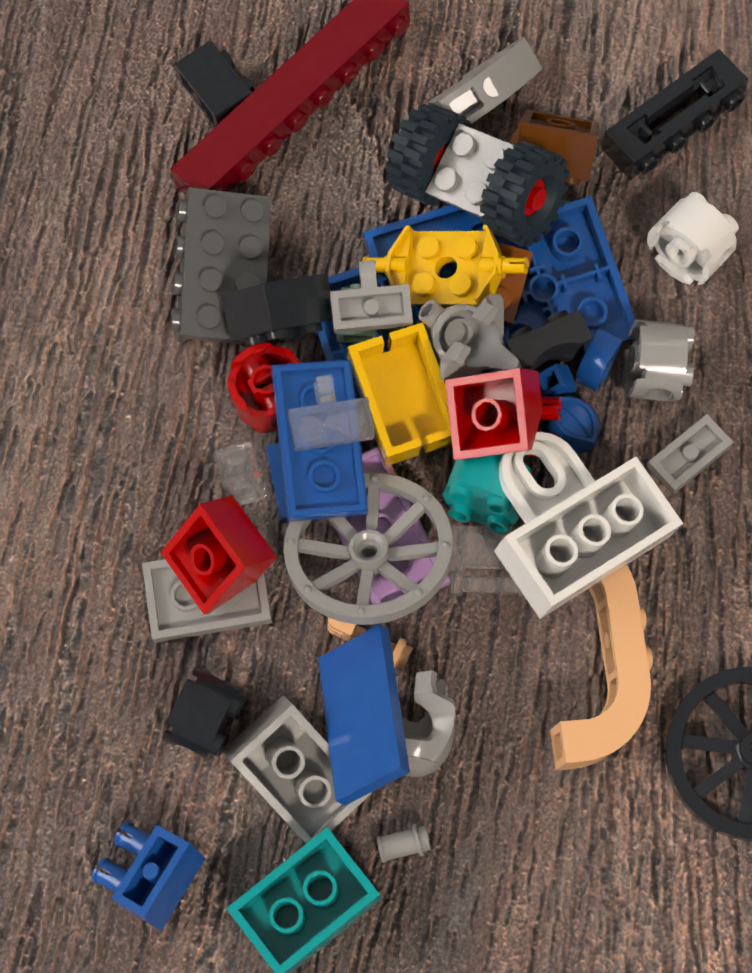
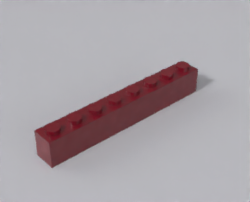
M352 0L170 168L175 186L185 195L189 187L230 192L240 181L249 179L255 172L257 165L264 158L273 156L280 149L282 142L292 132L296 133L305 126L311 114L318 108L322 109L327 106L332 100L334 93L343 84H350L358 75L359 70L369 60L374 61L380 56L384 46L394 37H400L407 30L410 23L409 2L406 0Z

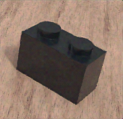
M211 40L174 63L179 82L214 127L255 91L252 83L245 75L240 77L234 70L235 64L227 51L224 49L219 51Z

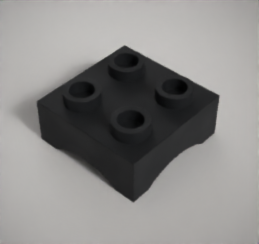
M562 310L545 319L546 324L532 330L531 326H525L509 335L510 340L505 345L518 358L523 369L536 371L549 363L560 361L573 362L584 357V344L591 342L593 337L580 310L570 314L567 313V310Z

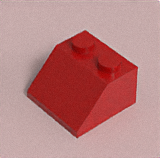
M516 368L445 380L454 460L532 450L543 411L538 371Z
M233 495L199 504L160 552L204 615L211 613L255 583L277 559V556Z

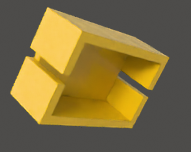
M423 322L389 333L387 343L389 351L384 353V340L382 336L348 346L347 360L350 359L352 374L385 466L418 456L421 446L424 447L425 453L452 445L446 384L444 379H441L440 368Z

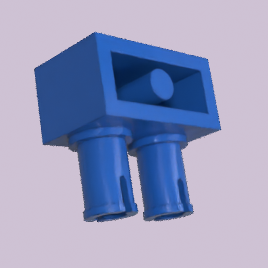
M125 822L121 825L120 829L125 831L132 839L117 832L114 843L117 847L136 855V859L127 871L113 863L110 859L103 858L97 865L104 868L109 875L94 868L92 881L114 892L111 899L127 912L162 931L206 858L189 842L158 825L155 826L150 835L134 826L131 822Z

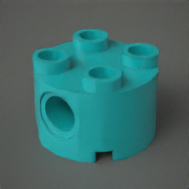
M503 454L455 461L452 473L443 492L444 500L450 506L448 515L459 522H469L472 520L486 525L491 531L500 534L508 533L510 526L516 524L519 514L503 492L499 479V464ZM525 464L526 468L533 477L530 467L527 464Z

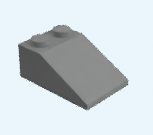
M284 695L223 750L230 762L306 844L328 827L332 831L372 794L371 792L346 806L335 801L329 744Z

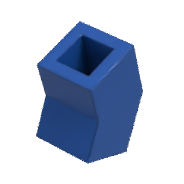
M554 364L539 373V382L545 396L571 397L575 395L577 387L569 366Z

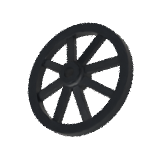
M739 667L721 671L706 678L684 697L677 707L668 728L665 757L672 786L683 805L695 818L708 828L722 835L738 840L752 841V753L749 750V746L752 744V722L751 729L748 730L715 693L732 685L752 684V667ZM704 700L737 740L685 735L683 731L690 714ZM681 748L733 754V759L692 788L683 767ZM739 770H742L746 773L738 822L718 814L701 799Z

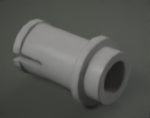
M415 823L412 824V829L382 837L377 836L378 849L383 863L417 853L422 857L425 851L431 850L430 839L425 825L418 827Z

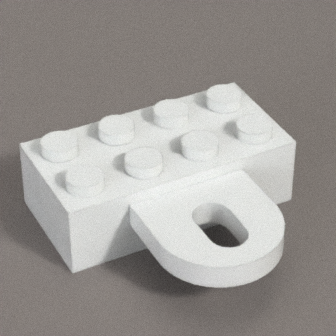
M537 432L532 450L503 454L500 460L499 479L502 490L525 524L506 535L494 552L540 619L662 543L684 524L637 457L595 481L567 442L553 434ZM533 454L539 457L552 475L554 487L543 488L539 486L524 465L523 456Z

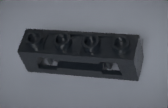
M718 49L606 130L602 150L629 180H632L640 173L646 175L658 165L660 159L667 153L671 152L674 154L681 150L688 142L689 137L697 131L700 133L707 131L726 110L732 112L737 109L745 99L744 93L749 79ZM698 91L696 96L698 101L659 128L658 135L651 139L653 135L652 130L689 104L692 95Z

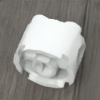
M691 192L686 198L680 199L648 232L647 244L650 250L655 246L659 254L654 259L670 276L685 284L690 285L696 280L698 285H702L736 250L737 239L735 233L739 230V227L732 216L722 214L713 205L709 204L704 196L697 192Z

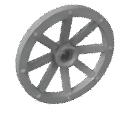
M364 473L369 511L366 515L365 530L358 533L345 517L328 518L348 541L349 546L302 539L307 526L312 520L289 522L286 530L283 550L284 560L294 589L311 608L340 622L371 625L386 623L407 616L425 605L438 592L451 568L453 535L448 516L441 504L420 485L408 479L384 473ZM380 492L393 494L412 502L413 505L384 534L378 532ZM424 513L433 523L438 535L439 542L391 547ZM299 553L347 560L348 562L310 582L300 565ZM436 557L431 570L418 585L389 563ZM358 572L361 573L356 604L344 603L322 593ZM380 573L403 591L405 595L388 602L370 605L374 575Z

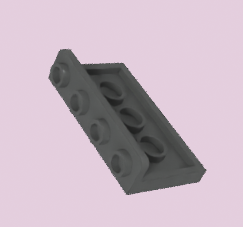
M189 187L185 199L178 200L176 221L183 222L182 236H176L174 258L180 259V272H174L172 282V295H178V308L172 309L170 316V331L176 332V342L184 343L186 339L247 345L246 339L230 342L221 296L267 282L271 197Z

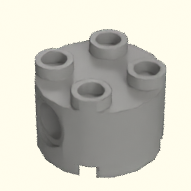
M636 319L630 328L627 338L628 340L635 341L631 349H625L623 386L624 391H628L626 396L629 398L668 402L679 401L682 397L683 386L690 387L694 375L693 363H687L688 350H691L694 342L693 327L684 326L683 324Z

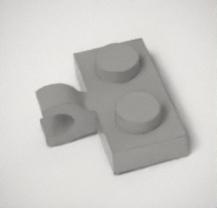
M375 260L359 261L360 289L330 291L334 334L413 325L409 284L377 287Z

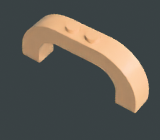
M625 565L589 588L596 607L607 681V700L599 716L584 720L560 721L550 729L556 771L583 768L603 760L632 738L646 715L651 695L650 670L653 665L651 648L645 644L643 632L647 623L646 612L642 606H639L636 584L628 565Z

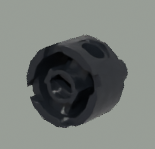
M197 665L193 669L192 675L198 678L195 682L187 679L166 723L174 727L173 731L165 730L162 740L172 745L188 748L208 761L212 755L216 757L222 755L230 738V734L224 732L231 717L238 720L248 697L241 694L242 685L221 680L210 673L209 670Z

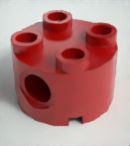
M260 343L247 347L235 357L231 364L232 369L229 372V377L227 378V386L236 414L246 425L253 427L258 433L278 430L271 374L272 365L301 363L291 350L283 346L282 348L274 347L272 343Z

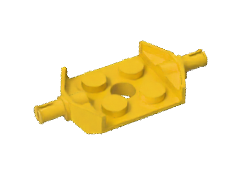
M406 225L385 257H363L362 261L375 260L376 273H384L388 277L391 286L409 284L411 305H424L426 302L434 300L440 306H454L457 304L478 306L486 296L496 293L502 278L506 277V273L527 274V267H529L527 257L506 258L503 256L493 232L487 225H483L484 231H414L410 225ZM450 262L457 263V270L454 275L449 278H440V270L445 264Z

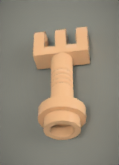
M328 617L327 628L329 633L346 642L367 631L357 624L340 622ZM401 637L397 644L391 642L394 668L404 669L413 647L407 645L408 641Z

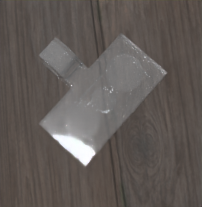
M332 375L315 378L316 382L313 383L318 405L288 410L294 451L373 440L375 437L368 397L336 402Z

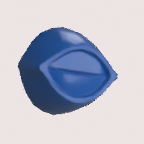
M598 329L580 363L576 374V382L592 391L598 392L616 359L623 340L607 331Z
M561 396L562 411H559L561 413V420H544V432L550 434L558 433V437L567 442L576 454L592 451L601 433L599 415L586 401L578 397Z

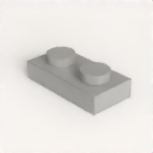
M706 414L648 461L647 467L674 495L729 450L733 445V441Z

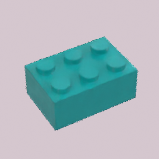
M327 827L226 909L275 973H293L381 901L382 898Z

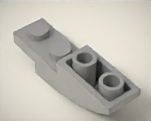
M521 37L463 75L461 81L425 104L433 103L463 115L472 124L519 90L543 68L525 37ZM407 115V116L404 117L403 119H405V120L408 121V120H409V115Z

